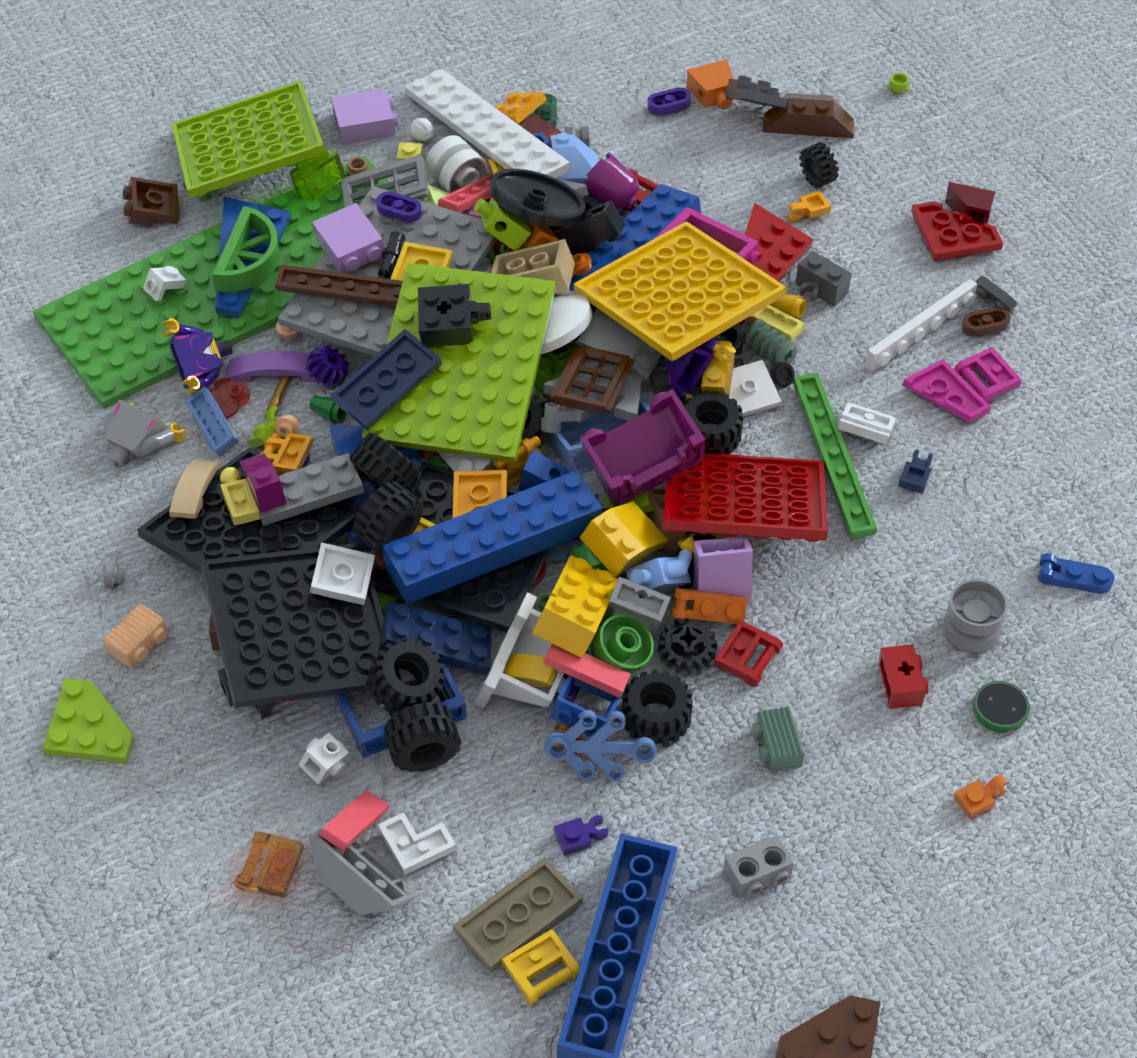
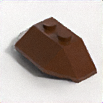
M787 93L782 97L788 99L786 108L771 107L763 115V133L854 138V119L833 96Z

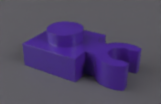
M602 815L593 816L589 823L586 824L583 823L580 817L554 826V834L564 856L591 847L592 838L603 840L608 837V828L601 830L595 828L603 824Z

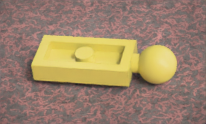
M225 468L220 474V481L222 483L220 485L221 493L234 526L259 520V510L247 480H241V474L236 468Z

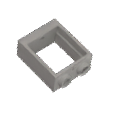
M619 577L610 598L603 623L611 616L618 614L633 616L646 625L654 641L671 597ZM644 594L645 598L641 599L638 595Z

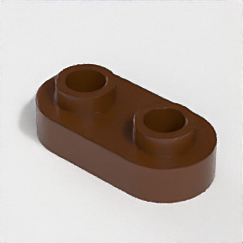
M1001 307L969 312L963 318L962 329L970 336L1001 332L1009 327L1011 315L1006 309Z

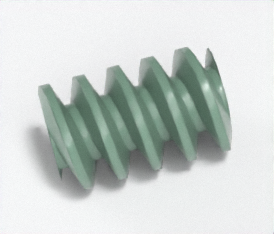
M759 318L744 334L743 343L748 348L753 349L756 354H760L763 359L768 360L770 364L775 365L778 362L790 364L797 353V349L793 348V340L789 339L786 341V335H779L777 329L771 330V325H764L763 319Z

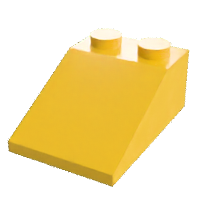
M634 501L610 508L594 518L580 536V539L614 577H617L669 541Z

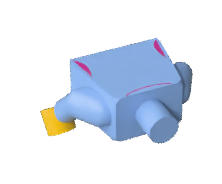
M689 535L686 540L681 538L678 541V545L682 549L678 557L656 558L643 564L638 562L626 571L627 576L625 579L661 594L691 583L688 568L692 559L694 538L692 535ZM644 594L638 595L641 598H645Z

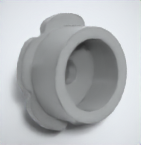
M115 562V564L107 563L103 584L111 585V588L114 587V584H120L123 568H117L118 562Z

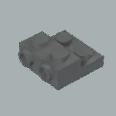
M740 75L738 79H729L725 97L762 106L786 108L788 99L779 97V89L771 87L770 82L758 80V83H752V78Z

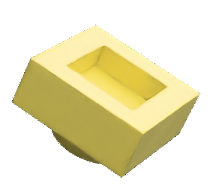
M399 142L397 161L422 154V143Z

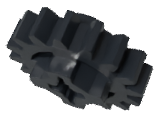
M685 618L684 623L681 624L676 619L674 620V627L665 625V632H660L658 651H660V659H667L666 666L668 668L675 665L676 672L678 673L682 668L686 669L687 674L691 673L692 668L701 672L702 665L709 667L711 659L714 660L716 658L718 641L715 640V632H708V624L702 627L699 626L698 619L694 623H689V619Z

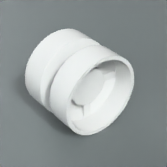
M452 135L441 139L432 147L425 161V169L450 194L487 176L488 164L461 137Z

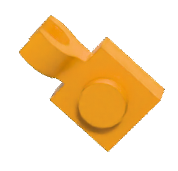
M818 191L801 196L798 203L795 202L788 205L792 213H788L787 217L790 222H797L804 215L811 219L830 213L831 205L823 194Z

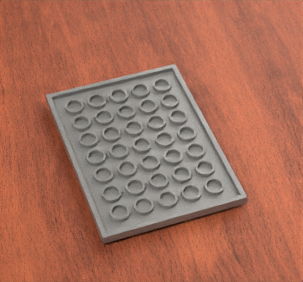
M375 186L371 188L359 205L365 216L382 237L384 249L387 247L391 232L398 231L401 232L398 240L404 234L406 238L404 242L452 250L453 258L449 268L477 271L497 241L496 237L484 229L482 219L420 201L422 216L415 222H404L382 215L377 211L376 198L379 194L388 190ZM324 253L314 269L339 272L326 253ZM383 258L350 271L348 274L383 278L385 271L382 277L378 275ZM296 293L278 317V322L281 326L374 357L386 346L396 307Z

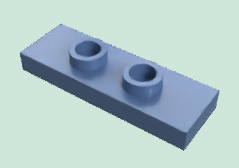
M204 386L185 401L215 454L221 457L239 442L209 389Z

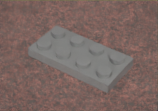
M349 453L279 475L286 505L261 513L257 502L256 505L261 522L265 526L365 492L359 475L350 461Z

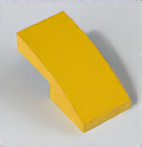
M511 654L503 673L536 688L551 686L558 670L543 664L545 656Z

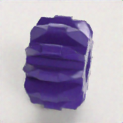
M329 344L325 347L322 345L316 347L306 360L307 366L305 369L310 372L309 377L315 378L317 384L323 383L326 388L339 385L349 372V362L344 360L345 354H340L338 348L332 349Z

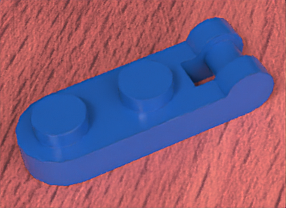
M1044 553L1040 557V566L1042 568L1038 572V580L1041 583L1098 594L1109 592L1113 586L1114 574L1106 567L1056 558L1051 553Z

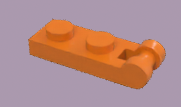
M675 588L674 597L676 601L675 606L671 607L670 613L672 617L738 624L740 620L744 622L748 598L745 596ZM687 600H692L690 608H685Z

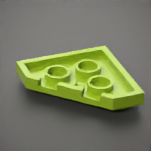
M65 678L42 748L44 754L127 764L134 742L131 731L92 681Z

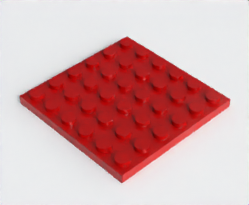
M705 453L704 458L697 465L667 480L663 530H669L674 533L691 531L702 535L720 533L730 537L749 535L758 539L777 537L781 540L805 539L808 542L827 541L824 461Z

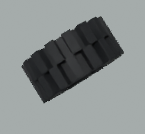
M821 142L803 149L800 152L801 156H799V160L802 161L799 163L800 167H803L802 173L806 174L805 179L807 181L810 180L809 184L811 186L814 185V188H821L832 183L839 176L837 173L839 167L836 166L838 162L833 158L835 156L834 153H830L831 149L829 146L826 147V144Z

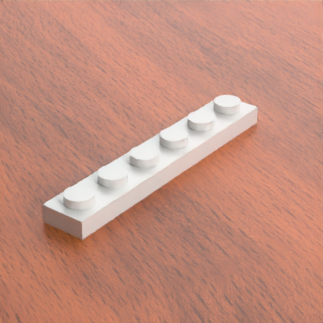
M969 279L871 347L867 353L865 367L873 372L880 366L887 365L890 359L897 354L904 353L910 345L921 341L927 333L938 329L944 321L955 317L964 307L972 305L976 299L977 283Z

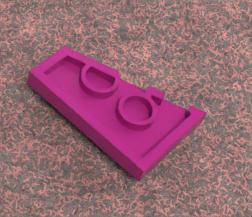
M944 359L905 378L903 381V386L968 423H972L990 413L991 406Z

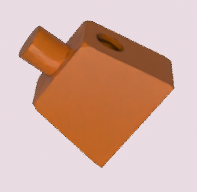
M727 60L687 70L686 87L704 107L719 105L724 110L728 109L734 100L733 98L725 97L729 79H734Z

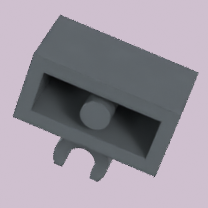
M811 251L798 263L796 285L801 287V296L806 292L811 293V302L820 298L835 307L849 294L852 273Z

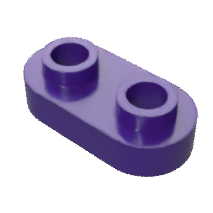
M678 87L651 94L648 97L647 108L649 112L655 115L685 109L691 103V93L685 88Z
M391 191L383 192L376 198L377 211L382 215L404 222H415L422 216L421 203L417 199Z

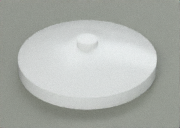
M566 291L563 294L554 295L541 354L566 345L587 328L593 314L586 297L574 291Z

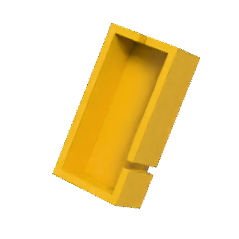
M570 555L532 634L583 658L602 620L618 578L608 571L598 568L597 570L591 569L592 565L586 560Z

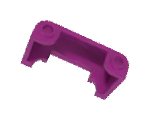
M673 389L666 393L660 392L652 398L649 411L605 434L602 429L597 430L593 428L585 432L583 437L580 438V443L613 506L623 505L694 467L704 458L705 438Z

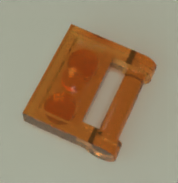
M255 832L251 840L252 848L241 874H238L235 879L234 885L240 890H254L285 898L304 849L303 842L264 832ZM269 847L270 850L259 877H253L263 849Z

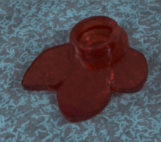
M221 378L215 381V389L210 390L226 419L235 415L239 406L245 405L250 399V388L244 382H235L231 378Z

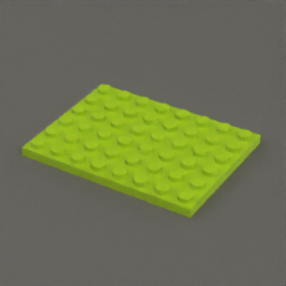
M408 263L386 345L404 329L421 341L418 325V288L469 284L473 301L490 303L491 320L479 321L477 324H473V341L467 345L428 347L441 358L442 364L368 431L364 428L362 438L364 439L370 432L377 434L392 446L516 462L556 290V281Z

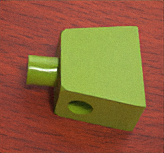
M482 198L476 202L474 211L481 215L484 229L512 250L517 251L531 235L526 219L504 209L493 198L489 203Z

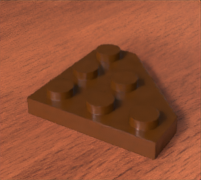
M852 995L846 997L779 1038L776 1058H871L880 1001Z

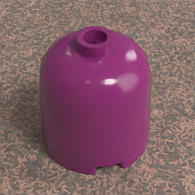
M608 152L606 155L607 160L605 161L601 158L586 175L589 178L587 183L581 182L580 184L586 185L591 197L599 199V202L606 203L612 201L618 212L623 208L629 210L637 201V198L634 196L638 192V180L614 155Z

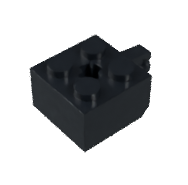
M469 284L418 288L419 335L421 342L427 347L467 345L473 341V324H477L479 321L491 320L490 303L473 301Z

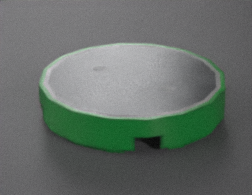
M992 681L983 685L976 692L973 710H975L980 724L989 730L1003 733L1008 730L1021 728L1027 720L1030 704L1026 694L1016 685L1005 681Z

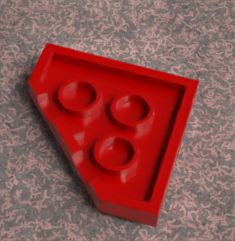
M935 201L912 205L911 213L933 261L1002 250L1003 242L995 226L988 223L985 225L973 221V217L957 210L953 213L943 209V204Z

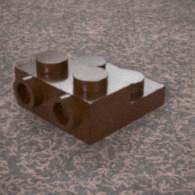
M137 177L130 178L129 184L124 186L122 198L127 200L124 205L123 214L128 217L129 223L152 227L154 220L178 224L180 212L177 184Z

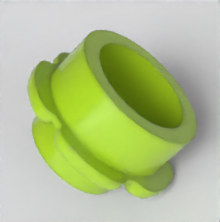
M895 73L891 76L890 81H888V87L895 93H903L910 88L909 78L904 73Z

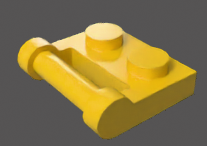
M553 929L502 958L503 967L516 983L530 1006L537 1003L539 997L570 978L576 979L580 969L578 963ZM563 963L565 968L532 987L529 983L530 980L556 964Z

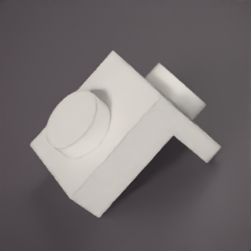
M172 266L150 268L143 289L155 301H161L165 290L184 288L187 280L179 273L178 269Z

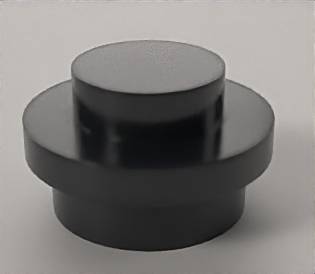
M778 362L772 367L770 377L776 386L786 387L793 382L795 371L789 363Z

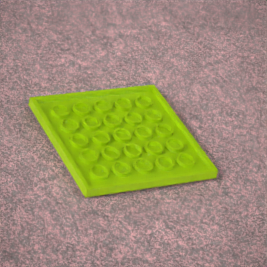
M301 80L171 123L190 198L201 197L210 191L225 189L231 184L249 181L255 176L270 174L276 169L294 166L300 161L315 159L321 154L326 153Z

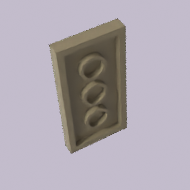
M543 858L455 923L453 931L485 967L492 972L502 965V958L533 941L583 903V897L546 858Z

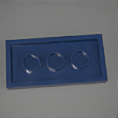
M404 329L330 395L331 400L368 431L442 364L441 358L409 331Z
M387 601L384 607L383 647L388 643L392 644L394 640L399 638L402 642L405 638H411L414 643L416 640H420L423 642L422 646L427 647L429 645L433 648L431 652L439 655L440 660L438 662L484 675L488 674L491 669V629L393 601Z

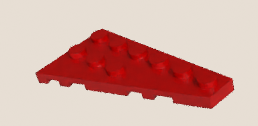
M754 203L745 232L746 236L759 242V256L754 266L780 282L812 246L814 239ZM748 318L742 320L738 324L742 326Z

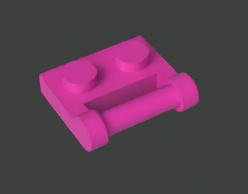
M993 347L968 357L955 366V371L960 376H964L987 403L992 402L995 397L1021 385L1022 379ZM976 368L991 387L987 388L971 369Z

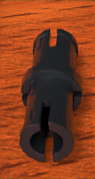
M398 231L391 232L387 247L382 252L383 260L378 270V275L382 277L385 271L383 276L385 279H391L406 239L405 235L402 234L400 240H398L401 233Z

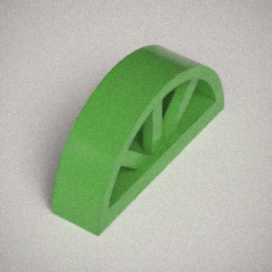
M243 206L212 274L216 292H237L252 288L265 281L276 269L279 262L276 228L272 221L260 211ZM253 230L262 234L249 240ZM268 241L270 242V246L265 254L247 251ZM240 259L255 261V263L246 267Z

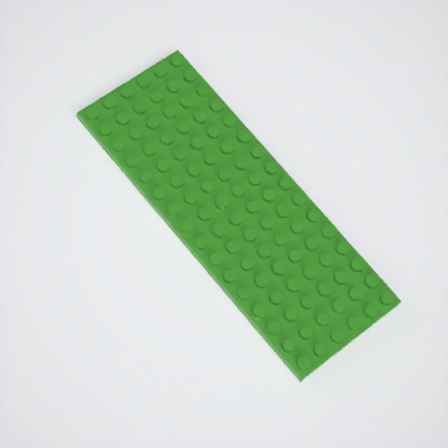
M362 156L369 164L370 170L376 168L366 156ZM348 163L260 204L291 211V220L278 243L279 262L276 269L265 281L256 285L240 318L217 314L215 310L216 291L212 274L219 261L222 222L33 310L34 318L103 409L117 403L118 400H123L178 373L169 347L170 339L174 335L165 337L163 332L169 329L166 325H161L162 322L170 318L175 319L178 324L211 332L216 343L229 340L231 346L277 324L278 317L296 294L276 291L275 282L281 264L314 269L324 255V250L315 238L312 222L344 208L341 180L349 176L346 170ZM386 178L375 181V187L389 183ZM370 183L352 188V194L369 189ZM395 188L388 191L395 192ZM364 198L354 200L353 203L359 205ZM175 267L187 280L185 287L167 289L163 294L162 300L155 301L143 289L150 268Z

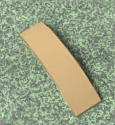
M199 459L192 461L184 470L177 484L169 511L170 516L196 519L203 506V494L216 471L222 468L225 462Z

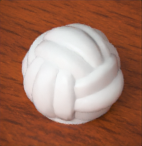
M417 118L410 125V134L418 142H427L433 137L434 128L428 119Z

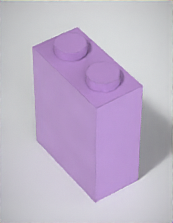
M385 88L331 97L333 116L341 144L395 136L394 126H398L396 112H392L394 110L391 97H387Z
M357 203L312 222L317 242L339 272L348 273L382 258L384 250L383 239Z
M739 536L694 541L693 590L745 596L748 598L747 604H751L753 550L748 537Z

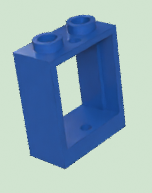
M569 675L549 718L568 727L574 726L579 721L580 714L587 709L567 701L566 698L573 685L611 702L604 717L596 714V726L591 730L583 732V734L591 736L608 722V716L611 712L615 711L620 698ZM589 717L583 719L586 723L593 721Z

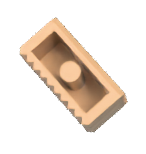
M138 604L134 611L127 614V617L104 637L103 640L107 653L129 668H132L137 662H143L149 650L155 644L159 645L165 640L168 633L166 620L143 604Z

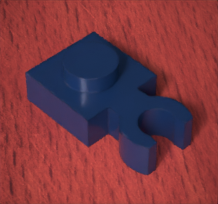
M915 450L912 463L907 461L898 487L923 494L931 474V468L929 467L931 466L933 456L929 454L927 459L922 460L918 458L919 450Z

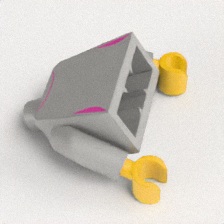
M118 400L116 407L104 417L105 439L115 447L109 459L120 466L124 464L129 454L143 459L147 454L171 441L182 442L185 439L186 429L179 431V424L172 423L169 430L159 418L134 407L133 403H125L124 400Z

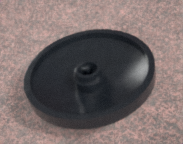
M504 169L493 175L489 186L491 196L500 206L523 219L549 226H571L582 219L585 210L583 198L573 188L543 173L526 169Z

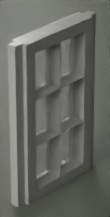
M422 154L351 175L341 180L344 208L354 203H357L359 206L373 186L417 200L429 195Z

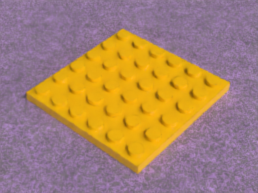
M686 221L575 282L574 292L586 297L592 305L669 360L674 361L785 296L786 286Z

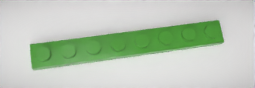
M819 374L795 376L793 379L794 388L821 461H824V469L850 539L876 535V524L843 437L838 429V424Z

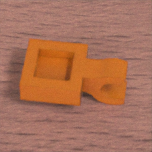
M1001 774L992 778L985 786L977 780L956 791L954 799L969 819H972L993 808L995 805L993 798L1005 793L1004 786L1008 783Z

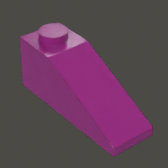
M265 453L239 461L261 513L287 504L280 479Z

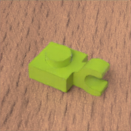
M277 405L266 411L265 424L260 422L251 430L253 435L248 439L247 443L253 449L264 445L267 438L276 433L275 422L277 418L275 417V411L278 409Z

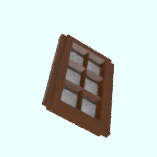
M576 346L550 396V401H554L558 405L605 415V413L610 414L632 370L635 359H631L627 355L588 346Z

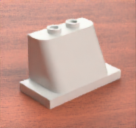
M527 592L474 705L484 709L491 695L494 694L548 708L555 692H561L567 678L563 677L564 673L559 670L551 686L536 688L503 673L511 654H532L546 657L552 644L532 634L541 615V612L532 609L537 599L536 596Z

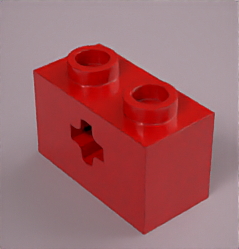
M914 644L881 648L878 665L889 708L923 705L924 696L929 692L927 678L922 677V659L920 655H916Z

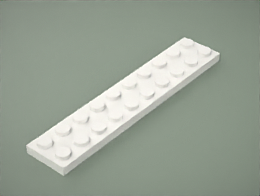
M443 69L436 70L432 74L417 79L405 86V92L410 98L503 168L526 169L543 173L553 178L571 171V165L568 160Z

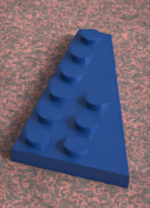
M224 197L219 259L243 206L260 211L272 221L276 228L278 243L291 220V211ZM253 230L249 240L262 234ZM268 241L247 251L265 254L270 246V242ZM240 259L246 267L255 263V261ZM256 286L237 292H216V313L240 318Z

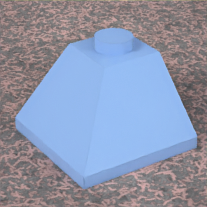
M560 133L551 135V149L568 160L571 165V171L557 178L572 182H586L589 179L586 175L598 162L597 154L574 134Z

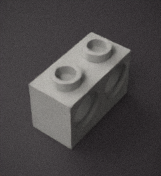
M775 835L725 856L723 871L738 898L741 899L745 896H756L769 886H779L787 882L791 878L794 863L779 837ZM767 862H775L778 865L771 866ZM741 873H749L752 876L745 877Z

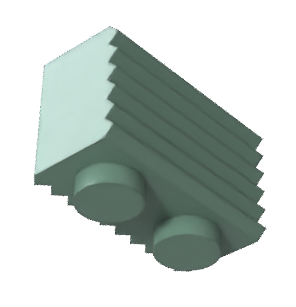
M790 707L757 712L756 722L752 724L755 739H760L762 745L759 747L762 763H767L770 772L803 766L805 753Z

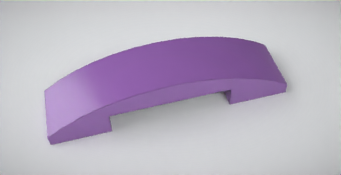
M280 350L260 351L235 357L229 360L227 382H252L253 376H301L302 382H317V380L310 378V372L305 369L307 366L306 360L309 355L307 353Z

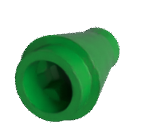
M315 395L310 400V409L316 411L332 423L342 422L347 417V413L335 404L331 398Z

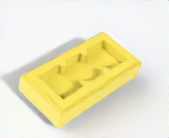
M771 305L750 316V323L753 324L759 318L763 319L764 325H771V330L777 329L779 335H786V341L789 339L794 341L804 330L805 326L804 322Z

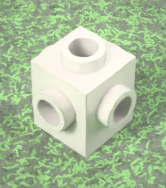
M328 733L322 739L316 737L308 744L299 766L319 785L330 775L335 777L346 766L344 760L349 751L339 740H336Z

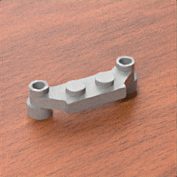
M589 392L586 398L599 402L601 398L597 397V394ZM548 402L545 404L544 417L541 418L540 429L547 433H558L561 431L562 422H582L597 413Z

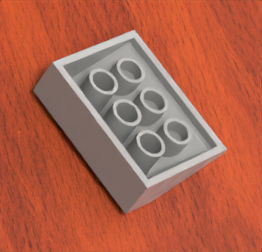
M597 307L593 312L589 325L575 342L579 347L581 345L627 355L631 359H635L631 372L636 376L642 377L641 383L648 379L662 355ZM606 363L610 365L611 368H617V365Z

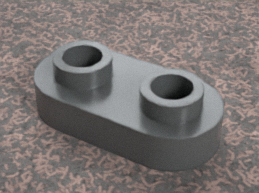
M980 276L975 281L977 283L976 293L983 299L988 297L993 301L995 307L1004 308L1011 313L1017 306V302L1007 292L986 277Z

